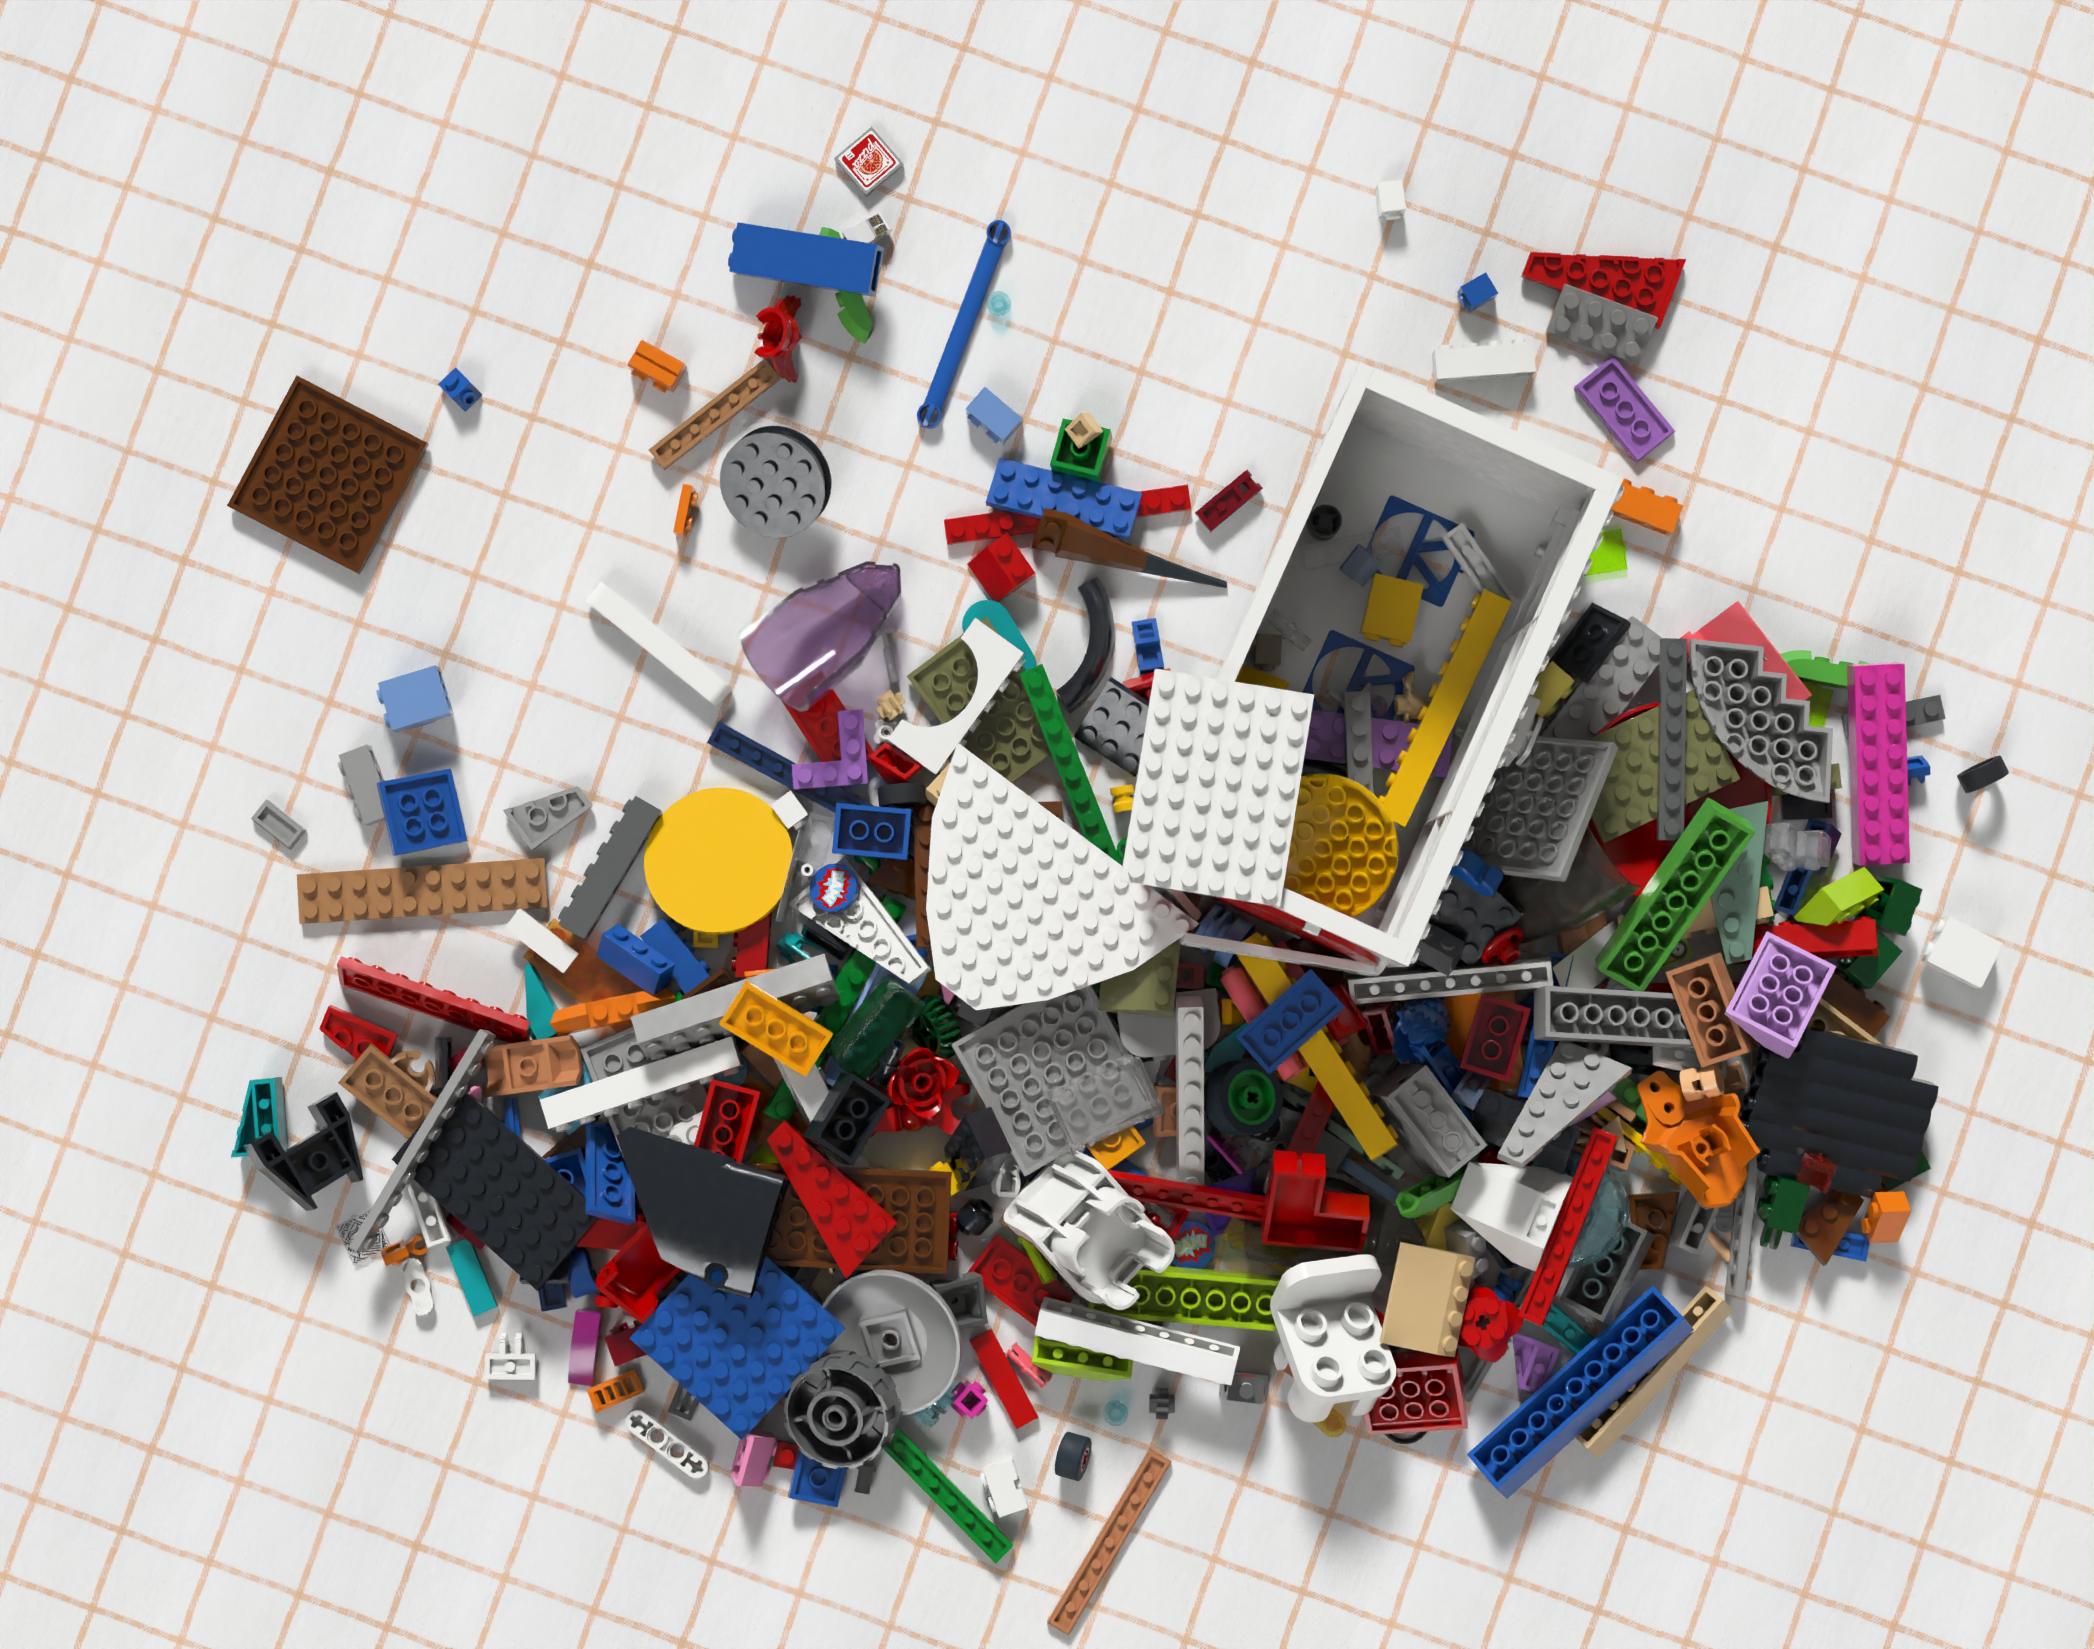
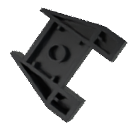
M337 1092L328 1094L307 1107L320 1130L284 1151L273 1131L265 1132L243 1145L255 1167L306 1211L318 1208L311 1197L313 1194L347 1174L351 1183L363 1180L350 1114Z

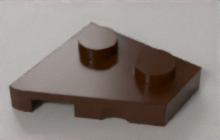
M910 858L908 860L887 859L867 880L866 884L871 887L876 885L888 889L887 892L903 894L906 898L915 900V863Z

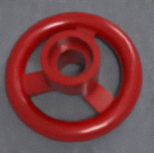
M1518 927L1510 928L1493 938L1483 950L1482 961L1485 964L1503 961L1505 965L1514 962L1521 954L1518 946L1524 938L1523 930ZM1513 935H1516V937H1515V939L1513 940V942H1511V941H1510L1511 937H1512Z

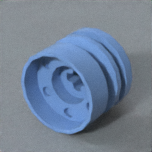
M1218 903L1204 916L1195 932L1196 935L1243 942L1253 935L1255 925L1242 917H1239L1231 924L1233 911L1227 910L1223 914L1225 907ZM1191 947V948H1193V949L1196 950V951H1198V950L1201 949V948H1197V947ZM1202 949V955L1207 956L1213 950ZM1215 951L1213 961L1225 969L1234 965L1238 960L1236 954Z

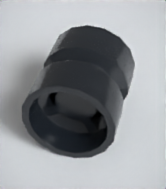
M1323 504L1316 507L1307 521L1309 534L1318 541L1332 539L1342 525V516L1338 509L1332 505Z

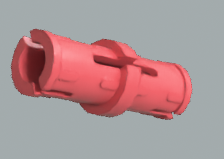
M1015 1342L1011 1348L1018 1355L1010 1348L1005 1354L1022 1368L1020 1371L1023 1374L1027 1373L1043 1388L1046 1382L1040 1375L1047 1382L1050 1381L1052 1375L1043 1368L1032 1364V1358Z

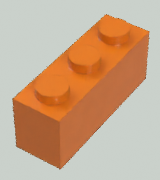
M1623 479L1621 484L1624 487L1622 496L1610 509L1614 512L1613 515L1660 534L1670 536L1674 532L1683 505L1678 504V500L1674 497L1667 495L1660 497L1655 495V491L1650 488L1641 487L1639 489L1632 486L1631 481Z

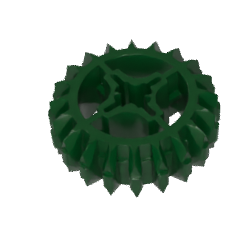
M925 995L915 1000L908 1009V1020L910 1022L909 1028L912 1030V1036H914L916 1044L922 1048H928L936 1057L949 1059L955 1056L956 1053L951 1044L962 1038L960 1034L961 1028L957 1023L959 1020L954 1016L955 1012H952L950 1005L945 1004L944 999L939 998L937 995Z

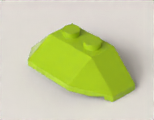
M1040 1336L1035 1337L1031 1363L1051 1373L1103 1382L1131 1379L1133 1360L1120 1359L1114 1355L1103 1352L1097 1353L1091 1349L1070 1346L1067 1343L1047 1340Z

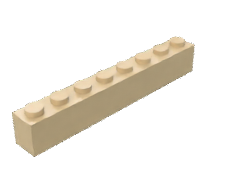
M1705 1285L1680 1313L1694 1330L1575 1438L1599 1459L1733 1312L1728 1304Z

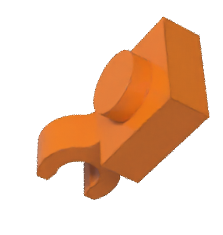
M416 1234L407 1241L403 1239L381 1249L385 1265L400 1264L405 1261L406 1257L410 1256L409 1253H414L415 1255L426 1253L428 1251L426 1245L420 1248L415 1247V1243L422 1240L421 1234Z

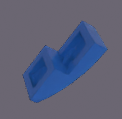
M1156 618L1133 621L1132 630L1140 674L1151 673L1155 669L1164 670Z

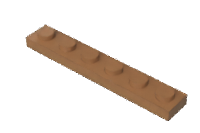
M763 359L649 449L650 453L664 470L668 469L781 380L766 359Z

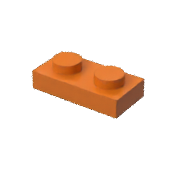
M683 484L673 530L676 536L686 537L687 531L691 532L693 517H690L691 509L696 507L698 493H695V488L692 485Z

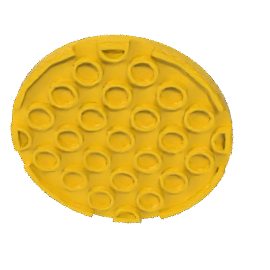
M1318 773L1301 776L1283 887L1344 915L1355 917L1372 907L1381 898L1394 877L1399 856L1398 836L1395 825L1382 802L1370 790L1358 782L1333 774Z
M733 788L704 789L678 800L658 819L649 835L645 848V877L656 903L664 913L677 923L690 930L705 934L734 933L746 929L759 920L761 921L776 908L777 903L782 897L793 854V847L790 835L783 821L774 809L760 798ZM792 869L788 879L787 887L789 886L792 877Z

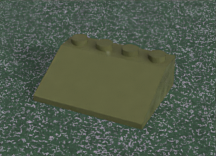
M1180 939L1135 970L1102 981L1098 1011L1173 1018L1181 947Z

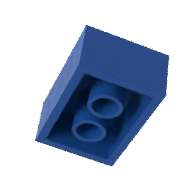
M836 803L832 853L908 860L913 811L911 809Z

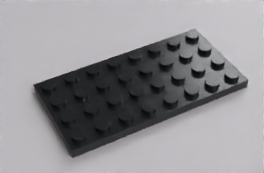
M466 1091L456 1101L452 1116L445 1120L441 1126L442 1132L434 1142L432 1141L427 1149L429 1150L428 1156L415 1169L416 1175L414 1180L536 1291H540L600 1217L585 1214L586 1196L470 1092ZM423 1122L391 1159L397 1165Z

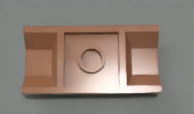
M572 1035L496 1045L483 1057L486 1061L489 1081L485 1090V1098L579 1085L583 1073L580 1046Z

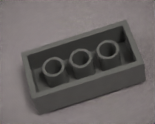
M1603 1210L1559 1300L1610 1325L1614 1321L1656 1235Z

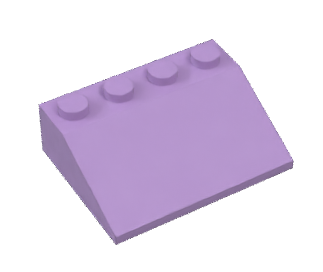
M1767 931L1724 1014L1765 1048L1789 1059L1836 966Z

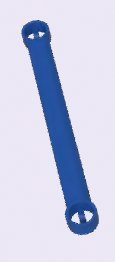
M1002 220L993 221L987 227V238L924 404L917 411L918 422L926 429H933L941 422V411L1004 246L1010 241V227ZM998 225L994 238L991 239L990 231ZM1005 227L1008 236L1005 240L998 242L1002 228ZM928 408L924 422H922L921 413L924 409ZM936 409L938 419L935 423L929 425L931 414Z

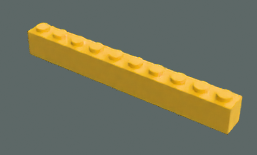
M1486 589L1481 594H1475L1470 604V607L1474 609L1470 617H1464L1459 628L1463 632L1460 638H1455L1450 646L1449 652L1452 655L1449 662L1444 660L1438 674L1442 675L1439 683H1433L1427 695L1431 697L1428 706H1422L1417 716V719L1421 721L1417 729L1412 727L1406 739L1410 744L1406 751L1401 750L1396 760V764L1399 767L1395 774L1390 773L1385 786L1388 787L1385 796L1380 795L1378 798L1389 812L1394 825L1401 829L1406 827L1512 603Z
M1259 932L1243 941L1245 943L1274 947L1268 936L1264 935L1262 937ZM1236 954L1269 1005L1297 982L1294 976L1289 978L1284 971L1288 968L1285 962ZM1325 1025L1299 1051L1369 1158L1374 1161L1399 1145L1396 1141L1399 1135L1391 1124L1386 1126L1382 1120V1117L1385 1116L1384 1112L1377 1103L1374 1105L1368 1098L1371 1095L1370 1091L1363 1081L1361 1083L1357 1082L1353 1076L1357 1073L1349 1060L1344 1062L1340 1056L1343 1050L1335 1039L1330 1041L1326 1034L1329 1029Z

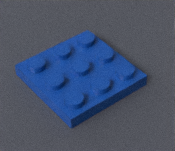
M451 768L377 783L393 856L468 841Z

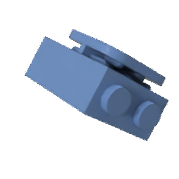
M436 665L378 683L379 690H377V696L380 704L385 705L387 713L384 714V720L387 727H391L392 731L399 732L406 729H414L454 715L441 670Z

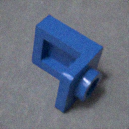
M456 367L438 384L464 411H467L482 397L478 389Z

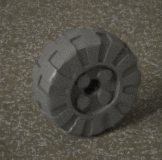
M837 1350L832 1354L824 1353L811 1364L808 1370L796 1376L785 1395L783 1412L786 1413L785 1426L791 1439H794L799 1446L798 1449L806 1457L822 1463L824 1467L832 1469L849 1467V1469L863 1466L885 1450L897 1431L898 1419L901 1416V1400L898 1399L895 1390L897 1386L889 1373L886 1374L878 1362L866 1355L863 1357L854 1351Z

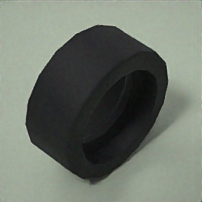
M2001 755L1964 770L1957 775V778L1964 792L1970 793L2002 779L2009 774V771Z
M898 783L881 786L878 788L879 807L906 809L913 808V804L925 805V785L922 783Z

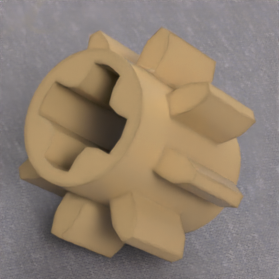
M889 690L876 700L879 707L875 710L882 719L888 717L892 721L905 711L902 705L906 701L899 692L894 695Z

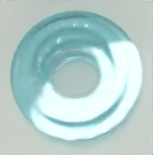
M995 291L988 296L986 306L992 315L1003 316L1010 310L1011 300L1006 293ZM995 301H1002L1003 306L996 308L994 306Z
M1118 1400L1108 1402L1103 1409L1104 1419L1112 1426L1123 1424L1128 1417L1126 1405ZM1112 1409H1119L1120 1415L1113 1417L1111 1415Z

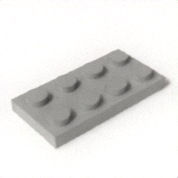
M1564 283L1546 331L1639 365L1658 317Z

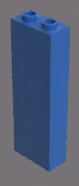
M737 222V227L732 234L733 251L728 258L729 272L737 275L876 297L884 247L872 243Z

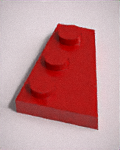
M333 1005L328 1006L319 1028L341 1049L344 1048L353 1056L355 1061L358 1060L371 1043L390 1058L399 1036L397 1033Z

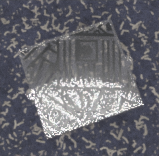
M370 1210L358 1216L354 1214L351 1216V1219L335 1226L353 1265L369 1258L375 1259L376 1255L381 1253V1249L391 1245L384 1229L380 1228L375 1236L377 1238L375 1244L366 1252H356L348 1247Z

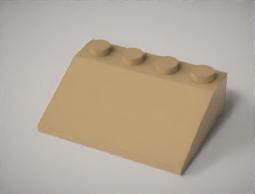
M1400 1242L1379 1342L1436 1355L1455 1357L1475 1257L1453 1251Z

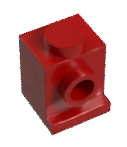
M1179 963L1176 988L1202 990L1204 965ZM1183 971H1187L1190 975L1187 981H1183L1180 978V974Z

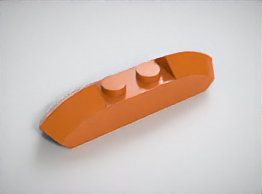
M665 988L655 996L646 991L583 1003L554 1011L550 1025L559 1035H567L632 1021L631 1016L674 1003L676 997L668 988Z

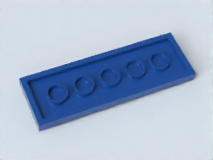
M999 458L986 499V506L1039 519L1044 508L1069 513L1108 535L1129 541L1142 499V492Z

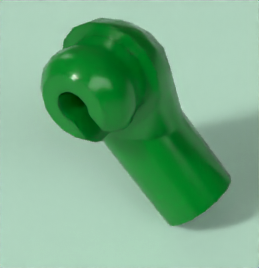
M854 856L857 863H862L868 867L869 878L881 867L879 858Z

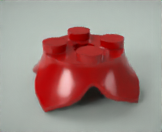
M916 1048L899 1061V1067L893 1073L889 1082V1098L896 1105H906L917 1117L933 1120L941 1110L942 1093L950 1090L957 1083L961 1073L952 1062L945 1058L934 1056L928 1048ZM922 1076L923 1079H919L920 1083L916 1084L917 1079Z
M1477 1286L1471 1289L1467 1296L1458 1345L1469 1347L1482 1360L1496 1363L1505 1355L1508 1349V1339L1517 1334L1521 1329L1524 1318L1518 1316L1520 1309L1509 1301L1497 1298L1495 1292L1489 1288ZM1484 1316L1486 1320H1490V1324L1486 1325V1330H1483L1481 1326L1478 1327V1322Z

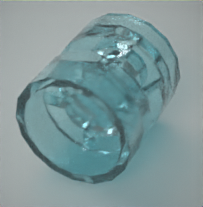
M945 1393L934 1404L919 1412L912 1413V1415L925 1428L930 1430L939 1421V1415H945L954 1403Z

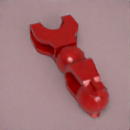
M955 1084L950 1090L944 1091L941 1095V1110L933 1120L917 1117L906 1105L887 1108L870 1138L877 1132L903 1131V1129L909 1132H916L924 1126H937L943 1132L952 1135L961 1120L953 1117L951 1104L956 1098L970 1093V1084Z

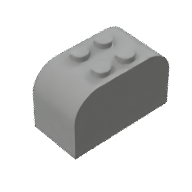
M1216 988L1176 993V997L1201 996L1204 1007V1050L1209 1048L1217 1040L1220 1033ZM1175 1006L1173 1018L1117 1013L1119 1037L1128 1052L1139 1057H1152L1153 1062L1168 1060V1055L1176 1054Z

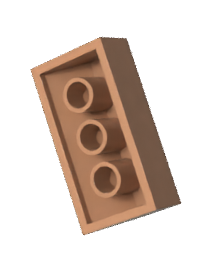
M1721 952L1665 972L1701 1067L1748 1053L1757 1048L1753 1037L1724 1014L1735 994V989Z

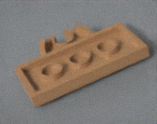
M372 1043L338 1082V1084L407 1139L425 1120L438 1099L430 1091L435 1082V1069L431 1060L425 1063L424 1071L415 1072L411 1067V1062L418 1060L422 1055L421 1052L407 1050L398 1053L390 1059Z

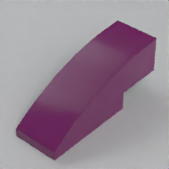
M583 1309L575 1311L568 1383L593 1386L603 1312Z

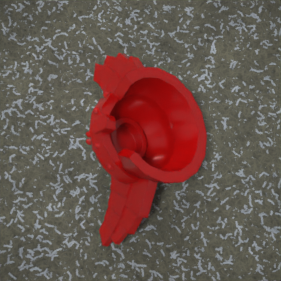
M787 295L783 299H779L775 307L765 308L756 315L758 320L763 324L766 323L763 333H759L757 336L759 340H763V346L757 348L754 353L762 358L771 357L775 372H778L780 377L785 378L787 382L793 381L796 383L798 375L793 366L792 352L803 337L799 332V327L794 317L802 305L801 298L796 299L795 295L790 297Z

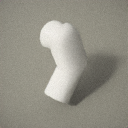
M804 864L796 870L795 882L806 885L808 878H813L817 872V868L811 864Z

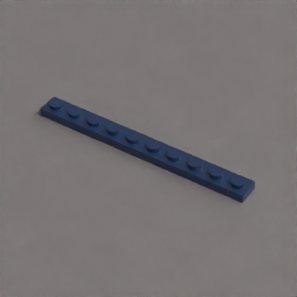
M721 722L717 723L707 741L708 744L794 790L792 764L796 763ZM840 787L794 790L836 813V803L873 806ZM911 827L909 854L914 856L913 827Z

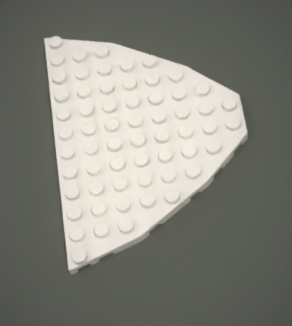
M958 743L932 816L926 911L935 978L972 1008L983 1010L1048 1001L1128 973L1179 940L1183 934L1196 928L1199 923L1148 885L1120 881L1123 866Z

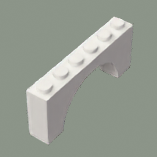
M976 618L961 637L971 648L978 667L977 686L969 704L954 719L938 726L921 727L902 719L888 738L890 742L936 775L940 771L942 772L951 762L950 757L955 752L958 743L963 747L967 743L964 739L969 731L972 733L976 731L982 722L979 720V717L984 711L988 713L996 703V700L993 698L997 692L1003 693L1011 682L1008 677L1013 670L1018 672L1026 661L1023 659L1025 654Z

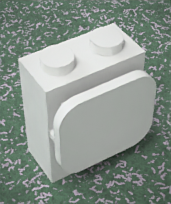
M1532 696L1526 699L1524 704L1528 705L1527 711L1523 719H1519L1514 726L1517 729V733L1513 742L1505 746L1503 753L1507 755L1502 766L1508 767L1515 758V764L1520 766L1530 754L1543 723V718L1538 717L1535 721L1533 720L1541 700Z
M1950 916L1938 919L1932 930L1934 935L1931 941H1928L1922 949L1921 954L1924 956L1921 962L1973 988H1982L2003 943Z

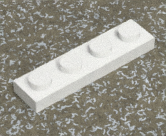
M1463 523L1441 537L1480 594L1486 589L1511 601L1512 603L1507 612L1519 605Z

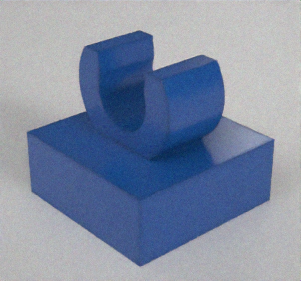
M1923 755L1907 757L1908 786L1911 785V779L1917 777L1921 784L1924 783L1925 776L1930 775V765Z

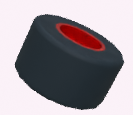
M1072 1432L1064 1434L1055 1460L1054 1470L1056 1475L1075 1481L1082 1479L1091 1453L1092 1442L1089 1437Z

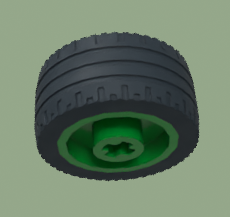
M1238 1060L1227 1062L1213 1070L1205 1082V1114L1212 1125L1225 1134L1251 1136L1262 1133L1272 1127L1278 1116H1280L1283 1106L1282 1086L1276 1074L1273 1072L1269 1075L1257 1061Z

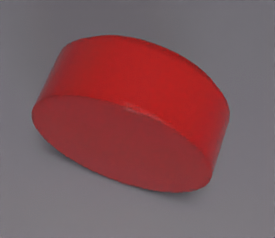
M596 1294L594 1296V1305L619 1307L604 1294Z

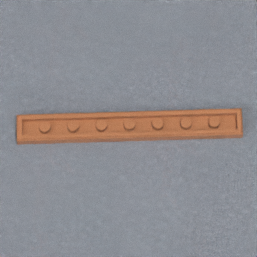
M1149 1448L1049 1616L1047 1623L1069 1636L1171 1464V1460Z

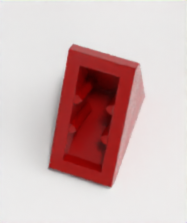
M886 742L869 756V761L887 785L905 783L922 769V764Z

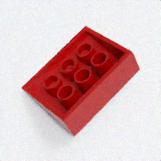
M1459 1348L1456 1349L1455 1357L1422 1351L1392 1352L1391 1354L1396 1365V1376L1389 1390L1378 1397L1370 1412L1364 1414L1368 1435L1468 1429Z

